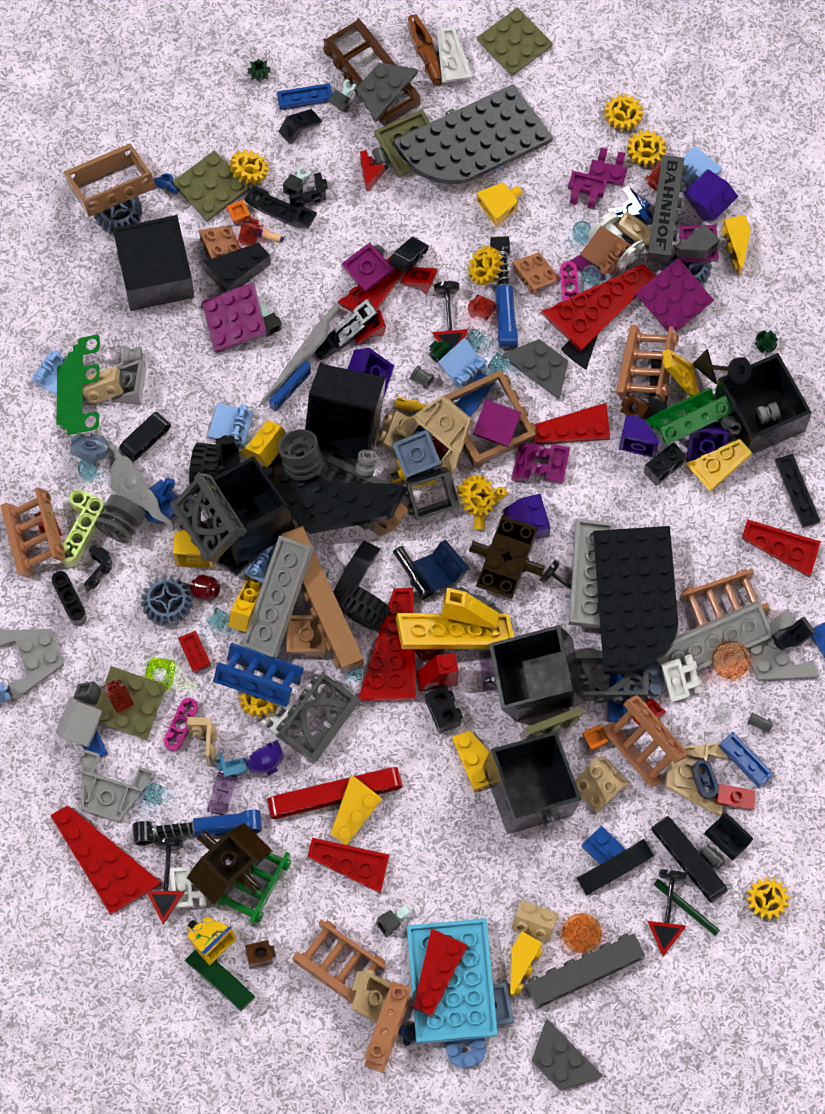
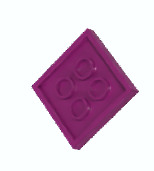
M679 258L635 293L667 333L669 327H673L676 332L679 331L714 301Z
M248 283L202 301L214 352L219 353L267 334L254 283Z

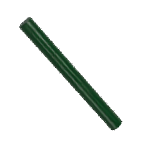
M657 879L653 885L668 897L669 887ZM673 891L672 901L714 936L719 933L720 930Z

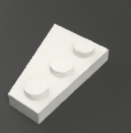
M455 28L439 29L437 37L442 83L471 78L472 74Z

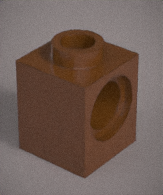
M635 394L629 395L622 401L621 406L623 407L620 412L628 416L637 415L641 419H646L653 405ZM634 403L638 405L636 413L632 409Z
M269 940L245 945L249 969L273 964L272 958L276 957L274 945L270 946ZM259 950H264L267 953L263 958H258L255 954Z

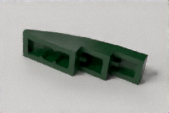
M196 950L184 960L240 1012L255 999V996L216 960L211 965H208Z

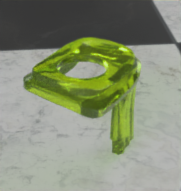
M151 658L146 667L144 677L156 681L152 677L153 671L156 668H164L167 671L165 680L157 682L166 684L165 691L169 690L173 684L176 663L169 659Z

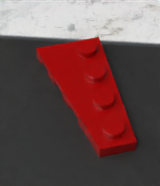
M394 268L391 274L366 293L359 286L354 287L349 291L348 295L338 301V305L354 313L353 310L366 299H369L375 310H378L404 273Z
M607 402L534 424L537 431L534 438L535 444L610 440Z
M748 519L741 538L809 578L811 577L821 541Z
M312 837L307 857L381 894L390 854Z
M431 928L414 1002L415 1010L433 1017L468 948L467 944Z

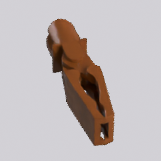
M417 14L408 17V29L416 54L423 60L425 73L427 72L432 83L436 86H441L444 83H442L440 58L436 57L433 39ZM416 32L423 38L425 44L418 38Z

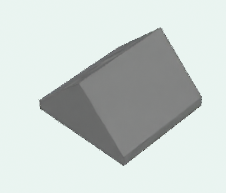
M143 359L118 367L120 370L119 385L123 389V394L112 397L113 402L141 405L146 377V365Z
M70 696L55 733L64 739L89 747L104 711Z

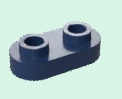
M698 760L691 769L698 794L704 799H712L719 790L713 768L708 761ZM698 769H702L704 774H700ZM704 787H708L710 792H705Z

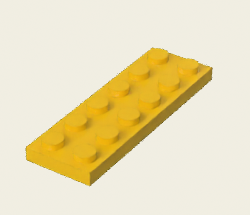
M397 613L396 615L402 649H490V643L514 637L509 614H499L497 630L440 617V613Z

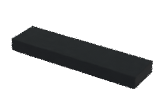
M790 454L775 459V464L801 527L804 528L819 523L820 518L794 455Z

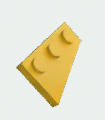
M670 349L662 351V364L689 396L698 393L699 389L694 365Z
M738 439L685 464L711 492L753 453L741 439Z
M470 730L453 736L452 741L473 791L489 786L483 769V764L489 751Z
M352 774L350 775L346 791L330 834L344 845L350 842L382 800L378 794Z

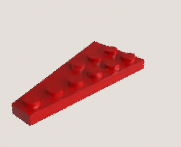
M641 264L624 272L622 275L574 295L564 302H559L549 309H544L541 311V314L581 352L637 297L635 293L655 278L656 275L644 264Z
M413 588L393 589L388 604L390 613L381 626L358 696L361 699L360 702L416 700L415 649H402L396 623L397 613H414Z
M68 805L50 815L110 915L147 894L146 891H152L162 885V882Z

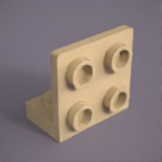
M188 717L189 735L196 739H203L206 736L205 757L207 766H211L212 761L216 759L215 743H213L217 741L216 724L212 723V718Z
M605 756L596 758L575 780L580 796L596 813L600 812L619 791L625 790L630 785L626 778Z

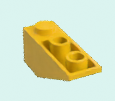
M746 215L724 219L723 227H721L723 238L726 237L728 242L726 243L727 251L733 257V269H737L738 275L742 274L751 232Z
M248 576L231 609L228 627L243 632L247 631L263 583Z
M447 588L442 600L440 617L497 630L499 613L467 592Z
M522 931L511 949L510 998H513L515 994H520L524 986L522 984L524 977L529 978L534 969L531 966L534 960L538 961L544 951L541 949L542 942Z

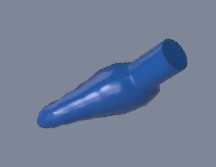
M164 173L160 177L153 178L156 187L168 189L173 195L178 193L179 190L172 184L173 177L171 174Z

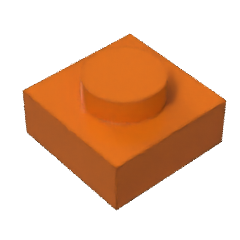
M244 200L226 206L233 224L251 218Z
M601 725L582 733L590 751H594L609 743L605 733L601 730Z

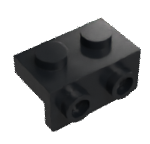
M726 812L704 833L732 861L744 852L753 841V837Z

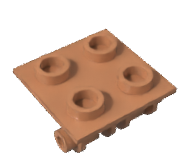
M230 225L198 230L200 241L203 242L204 250L210 259L241 249Z
M600 226L580 255L601 268L599 271L602 274L609 273L611 275L617 267L620 257L632 245L603 226Z
M539 252L512 262L514 273L518 275L521 281H524L523 284L527 285L531 294L537 295L540 292L539 288L561 280Z

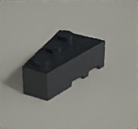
M259 242L204 261L205 272L224 293L243 286L271 265L270 254Z

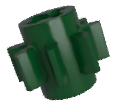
M258 58L256 61L250 62L251 68H248V74H252L251 80L256 79L261 82L264 78L268 79L267 73L271 71L270 67H267V61L263 62Z
M763 330L756 335V342L754 344L761 353L764 351L770 353L776 349L778 338L772 330L768 333Z
M443 340L439 342L434 341L429 346V351H431L429 356L438 363L451 350V347Z

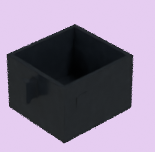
M178 215L112 228L130 311L195 298Z
M779 353L751 364V376L745 383H734L728 375L719 378L714 394L715 399L724 395L727 396L733 412L729 416H733L736 422L741 425V428H739L741 431L734 436L736 440L741 439L753 454L806 432L812 414ZM776 402L780 410L781 419L775 422L769 421L768 424L761 425L757 417L756 408L760 406L767 407L770 403Z
M320 362L309 392L305 426L306 430L313 432L317 437L320 451L332 453L338 459L341 456L358 459L360 451L373 450L380 428L386 376L381 377Z
M254 456L225 471L222 465L217 467L218 475L213 478L247 530L243 537L240 536L227 549V552L237 566L248 558L276 544L279 535L281 536V534L295 529L288 504ZM208 499L207 503L204 502L205 505H209L210 503ZM202 508L204 518L210 527L214 529L213 516L216 511L214 509L207 510ZM229 532L222 534V537L224 538Z
M561 625L489 644L495 676L485 677V682L490 688L497 686L501 709L513 720L519 721L586 703L573 638Z
M557 731L490 749L483 764L484 772L507 835L544 824L545 829L551 828L556 820L572 816L582 800Z

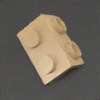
M117 366L101 371L97 382L83 384V395L89 404L92 405L123 394V389L119 385L120 370ZM96 373L89 374L86 376V378L93 379L96 376Z
M397 410L387 413L382 420L383 426L377 434L375 446L378 448L384 446L395 452L392 443L405 439L404 436L395 430V427L406 421L409 417Z
M521 900L511 929L519 933L522 931L533 938L548 943L559 914Z

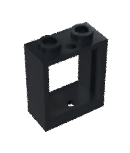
M447 467L403 480L404 487L406 488L404 497L408 498L409 501L407 505L408 513L416 520L460 507L451 471ZM441 477L447 500L417 509L411 487Z

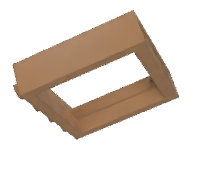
M131 143L64 171L69 188L88 217L156 188L152 173ZM130 150V154L126 155L125 152ZM132 163L141 175L85 199L78 188L83 184Z
M502 369L445 395L452 402L493 382L499 381L513 409L521 412L519 420L526 433L511 439L508 448L499 445L479 454L472 439L467 434L463 448L473 467H477L534 440L535 433L537 432L534 424L530 423L527 418L528 413L525 407H521L518 402L519 396L515 390H512L508 375H504Z

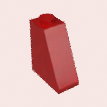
M455 653L435 656L416 672L419 692L458 685L459 670Z

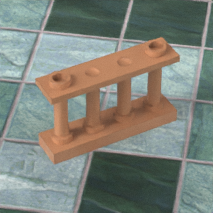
M630 325L616 392L621 400H624L632 392L656 393L659 401L664 402L665 396L669 392L668 381L670 373L664 368L663 364L661 369L636 368L635 366L639 358L663 359V353L639 351V346L642 342L666 343L665 350L670 349L674 352L675 346L679 342V335L673 327H669L668 335L643 334L637 325ZM636 375L659 376L657 386L633 385L632 380Z
M38 487L35 488L37 498L18 507L7 502L0 505L17 574L26 578L34 575V565L51 557L62 562L66 561L65 549L61 544L51 505V495L48 491ZM39 505L41 515L21 524L20 514ZM43 523L45 533L26 541L24 537L25 531ZM48 540L50 550L30 559L29 548Z
M753 568L749 570L741 569L732 576L696 588L688 587L681 592L680 601H689L698 623L697 627L708 622L705 621L695 597L703 594L707 595L715 614V619L724 616L713 592L715 590L724 588L733 611L740 609L731 586L733 584L742 582L750 603L758 601L749 581L753 577L754 570ZM768 603L761 604L765 616H768L770 611Z
M636 695L623 704L628 711L616 724L613 721L608 723L601 730L643 777L645 783L652 788L663 781L659 774L671 761L676 764L685 759L689 753L643 700ZM634 716L641 726L627 739L620 730ZM647 731L653 738V741L640 754L633 745ZM660 746L666 753V756L653 769L646 759Z
M321 919L319 927L322 928V931L305 953L301 954L298 951L292 957L293 962L344 999L353 1003L356 993L352 991V988L350 989L344 985V980L355 965L363 957L371 963L368 970L376 972L377 969L385 972V960L378 955H371L337 931L336 926L328 920L325 922ZM330 934L339 941L324 962L317 966L312 962V956ZM346 945L355 953L340 974L333 977L328 973V968Z
M392 981L364 1056L367 1059L364 1067L384 1074L411 1000V996H409L411 987Z

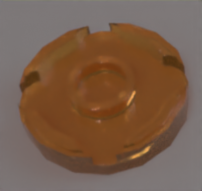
M730 640L723 642L717 646L712 656L714 670L718 675L727 679L740 678L747 672L751 663L750 652L738 641Z
M578 913L569 917L562 929V939L566 947L576 953H586L594 950L599 945L602 936L601 926L597 919L585 913Z

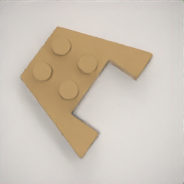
M443 395L396 426L395 430L407 438L412 436L420 425L424 429H428L430 434L449 448L440 461L442 464L440 467H447L451 471V475H453L473 419Z
M720 743L683 746L689 754L685 759L676 764L671 761L667 765L664 788L720 816L723 805L715 804L716 796L712 799H704L698 794L691 769L698 760L707 761L708 757L726 760L728 756L719 748L718 745ZM698 769L700 774H704L702 769Z

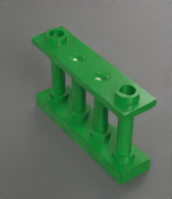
M707 388L645 420L656 436L661 434L665 445H668L733 412L726 395L715 399L712 389Z
M286 851L283 858L270 853L265 858L279 865L274 875L257 867L250 872L269 882L264 893L256 889L257 893L252 895L242 883L235 887L260 900L255 910L229 898V895H226L215 906L210 902L211 906L219 909L220 905L224 906L225 904L251 917L249 920L250 926L254 927L255 923L259 924L264 915L262 910L280 876L291 865L290 853Z

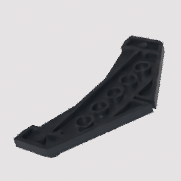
M278 453L268 468L262 466L267 476L288 504L291 516L309 534L388 520L395 514L406 491V488L399 484L328 482L319 475L304 481L294 480L286 474L280 453Z

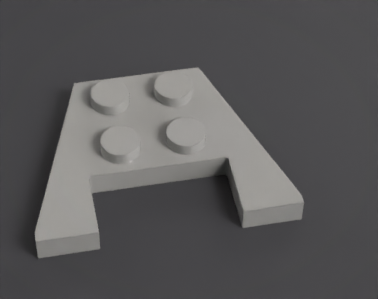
M787 609L771 621L769 626L773 634L789 629L795 622L789 609ZM772 637L744 649L757 681L815 679L819 677L812 660L793 666L786 650L781 651L774 644Z
M52 629L0 630V648L16 643L27 673V677L8 683L14 701L64 666Z
M83 749L81 811L120 823L154 779L156 772L139 767L133 785H128L94 774L100 754Z

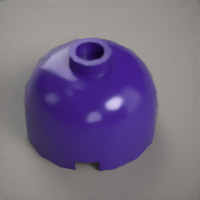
M277 740L273 741L274 745L270 742L252 752L249 758L248 756L243 758L247 767L253 773L259 775L267 773L269 776L278 771L277 766L282 763L283 751Z

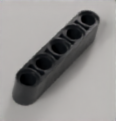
M669 816L664 817L651 827L654 835L710 903L715 902L728 892L724 882Z

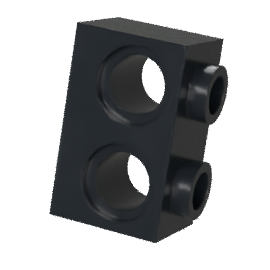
M673 442L645 464L643 473L657 486L685 463L686 455Z
M447 686L425 693L424 700L439 734L461 726L463 715L460 708H456L454 705L456 700L452 690L448 691ZM441 697L444 698L446 702L443 704H439L436 702V699ZM445 715H451L453 717V720L446 721L443 719V717Z

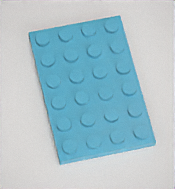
M487 918L407 925L413 1008L431 928L468 945L433 1017L414 1009L416 1043L424 1044L498 1037Z

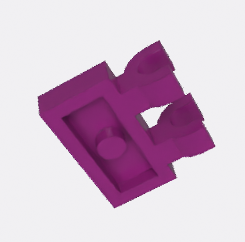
M601 147L598 161L592 160L588 174L608 179L607 183L623 187L628 169L623 167L626 153L618 151L616 164L613 165L605 163L608 149Z
M572 171L568 184V189L572 190L569 204L577 205L581 192L590 195L587 208L594 210L597 197L603 198L608 179Z
M531 442L520 445L511 480L518 483L529 480L531 474L542 475L544 467H535L536 463L533 462L534 457H547L548 450H540L539 445Z
M551 444V448H546L539 445L540 450H548L547 457H545L548 458L547 466L536 463L535 467H544L542 474L545 475L544 481L563 485L570 447Z

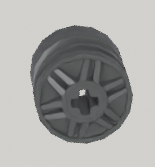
M297 429L290 431L280 439L278 444L279 453L285 472L290 478L304 481L319 474L324 462L317 437L313 432L306 429Z
M112 494L104 505L106 511L100 512V518L96 519L95 526L106 536L121 543H129L132 535L136 532L134 527H138L141 524L145 512L131 500Z

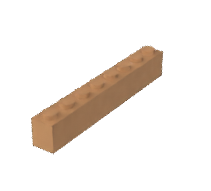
M303 526L281 534L283 537L312 547ZM313 551L302 583L304 590L302 595L305 602L309 601L311 608H309L313 619L316 618L319 623L317 625L318 631L321 636H325L326 641L324 643L327 651L332 652L334 656L332 661L335 668H339L341 674L363 666L364 659L315 551Z

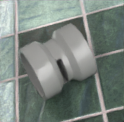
M123 347L122 349L123 365L140 360L143 357L142 347H136L134 350L129 347Z
M776 402L770 403L767 407L760 406L756 408L757 417L761 425L768 424L769 421L775 422L781 419L780 410Z
M370 450L360 451L358 454L359 462H357L355 470L359 475L371 476L375 471L374 464L377 461V454Z

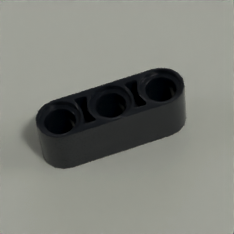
M412 236L392 254L388 264L405 274L424 257L422 255L427 253L429 245Z
M158 411L154 412L120 444L119 449L134 462L169 431L171 423Z
M63 571L54 573L51 579L52 584L70 622L75 626L83 625L86 622L87 616L69 576ZM60 579L66 580L63 585H57L56 583ZM69 595L74 597L70 602L64 601ZM75 612L82 613L79 618H73L72 616Z

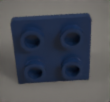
M447 540L441 541L432 554L413 561L411 564L433 592L460 582L469 569L468 565Z

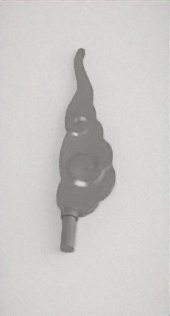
M334 304L325 317L313 328L309 337L286 365L277 382L262 398L260 402L262 405L285 382L288 376L300 367L325 341L330 329V321L340 309L338 305Z
M107 441L108 450L114 458L111 466V486L114 492L136 503L139 507L148 511L153 518L166 523L169 529L174 531L173 522L160 511L156 495L153 491L149 490L146 480L134 468L132 460L123 456L111 441Z

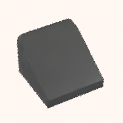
M95 681L80 683L77 686L74 698L85 703L97 704L101 689Z

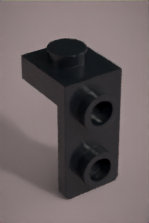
M312 109L287 116L278 132L291 144L295 142L301 130L319 125L322 120Z
M321 172L315 173L314 183L316 190L290 195L289 203L300 207L306 203H320L326 200L325 190L328 189L326 178L322 179Z
M224 435L221 438L215 439L216 445H220L222 449V466L225 471L240 464L239 444L235 437Z
M94 544L89 549V554L100 565L84 583V588L87 592L95 589L100 583L99 579L104 574L107 575L113 567L112 559L108 556V552L102 547H96Z
M802 617L789 629L773 633L771 637L774 640V644L781 651L801 646L816 631L808 620Z

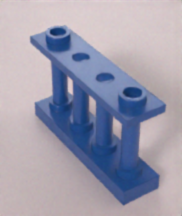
M231 643L227 656L229 662L227 665L218 663L213 682L287 707L292 692V687L289 686L291 683L300 685L304 667ZM236 664L247 667V669L243 671L234 667ZM257 670L265 673L264 678L254 675V671ZM274 676L283 679L284 681L282 684H280L275 681H272L271 679Z

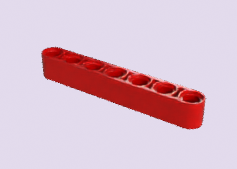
M390 767L354 776L378 795L399 790L403 787L398 767ZM349 778L267 798L266 802L270 818L273 820L341 804Z

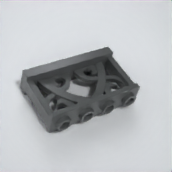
M198 472L194 477L195 480L170 505L173 508L174 515L180 519L183 529L190 535L191 542L200 551V556L205 561L217 563L223 553L240 536L243 537L247 530L212 476ZM190 499H192L195 501V503L188 504V506H190L191 508L190 511H188L185 505L190 501ZM207 499H208L209 502H210L209 505H205V504H204V502L207 503ZM202 508L207 510L214 509L216 511L213 516L214 529L201 527ZM229 532L224 538L222 537V534ZM215 536H217V538H218V544H217V546H216L214 549H212V547H211V545L209 544V542L212 541V545H215V544H216V537H215Z
M602 650L575 651L577 663L582 664L585 674L580 675L581 680L589 679L582 686L590 687L588 691H583L586 701H594V703L599 704L605 703V701H613L620 704L636 695L643 702L649 701L650 667L644 669V677L635 674L636 672L621 673L620 675L624 677L617 684L608 688L595 677L604 672ZM594 664L601 665V668L595 672L591 671L596 670V668H594ZM632 678L641 681L642 688L639 691L630 690L631 686L637 687Z
M324 672L314 675L309 682L312 684L308 691L305 689L298 698L301 701L297 706L293 705L287 713L289 715L288 719L280 722L276 728L278 733L275 735L312 764L317 762L361 700ZM325 684L330 687V698H326L327 692L325 689L323 694L318 693L320 685ZM335 693H339L341 696L347 699L348 702L345 703L343 701L334 699ZM313 694V697L315 698V700H311V701H308V702H307V700L309 699V697ZM316 706H326L325 717L331 726L328 728L320 725L309 729L307 709ZM331 706H333L332 711L335 710L337 712L336 717L330 716ZM298 713H299L300 721H299V720H294V718L297 716ZM295 725L297 731L293 733L298 734L302 732L303 736L297 739L291 738L288 733L289 727ZM316 730H320L322 732L321 738H318L316 736V733L313 736L311 733ZM305 739L313 751L309 752L299 742Z

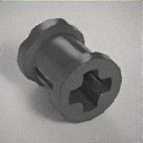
M418 365L413 370L410 380L417 381L423 385L424 389H427L435 375L428 374Z

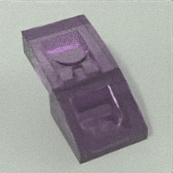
M479 652L483 690H495L497 686L490 688L485 682V677L495 676L491 652Z
M218 772L207 806V812L227 815L237 776L230 775L225 777L224 773Z

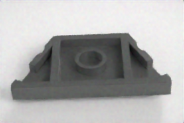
M378 63L357 87V92L360 98L363 99L364 105L371 113L375 123L418 74L416 68Z
M540 339L502 355L503 359L555 398L560 399L568 366L566 358Z
M548 1019L545 1021L531 1062L559 1091L600 1079L603 1075Z

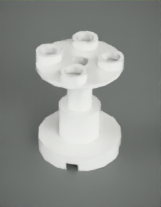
M613 211L605 214L602 217L603 221L601 223L597 221L588 234L591 240L599 227L603 226L623 239V233L616 227L620 217ZM643 240L634 243L620 257L617 267L623 270L628 264L631 266L639 260L638 255L647 248V244Z

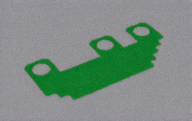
M99 335L79 338L78 344L73 346V351L68 353V358L63 359V364L57 367L56 424H61L63 430L67 429V435L92 431L99 427L98 412L82 414L83 384L97 382L100 375L98 364L83 366V355L99 351ZM90 339L97 341V345L93 350H88L86 347ZM90 368L96 370V376L93 379L86 378V372ZM89 416L96 418V423L92 427L85 425V421Z

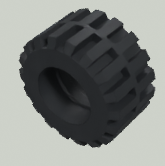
M199 442L195 444L190 460L189 484L195 480L194 477L198 472L209 474L212 478L218 475L217 467L222 465V449L220 445Z
M349 585L338 603L341 611L360 625L375 631L380 629L390 613V608L385 602L367 590L355 585Z

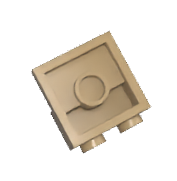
M371 970L357 971L352 991L356 994L351 1010L377 1024L391 984H389L388 979L375 976L376 973Z

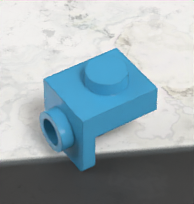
M222 752L218 753L217 767L219 771H223L225 777L230 775L239 776L244 771H248L243 760L244 757L225 762Z

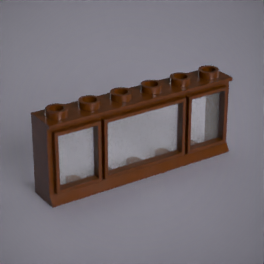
M360 18L327 39H323V51L326 56H331L334 66L338 70L341 69L345 80H349L352 85L356 84L357 87L378 63L396 65ZM411 83L380 117L378 122H382L386 126L420 105L421 96Z

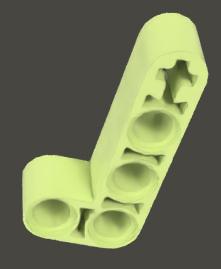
M79 489L72 491L69 496L72 509L80 513L63 544L65 549L64 555L68 558L66 561H61V563L67 568L76 566L97 529L95 526L96 519L100 518V512L105 511L100 498ZM76 499H83L81 503L74 502ZM94 506L100 507L97 511L91 510ZM85 522L91 523L89 527L82 526ZM77 538L82 539L80 543L73 542Z

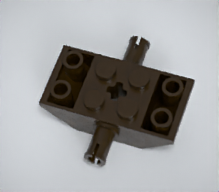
M502 515L491 545L487 546L473 540L469 552L485 557L476 587L513 599L525 571L542 577L545 565L530 561L529 558L538 527ZM510 556L512 560L504 562L503 557Z
M245 823L230 830L218 842L207 830L203 831V836L200 834L197 840L209 851L199 859L187 876V879L214 906L239 883H242L252 895L257 893L256 889L259 891L262 885L250 875V872L272 852V849ZM226 860H228V861H232V860H233V863L230 864V865H229V864L227 865V864H226Z

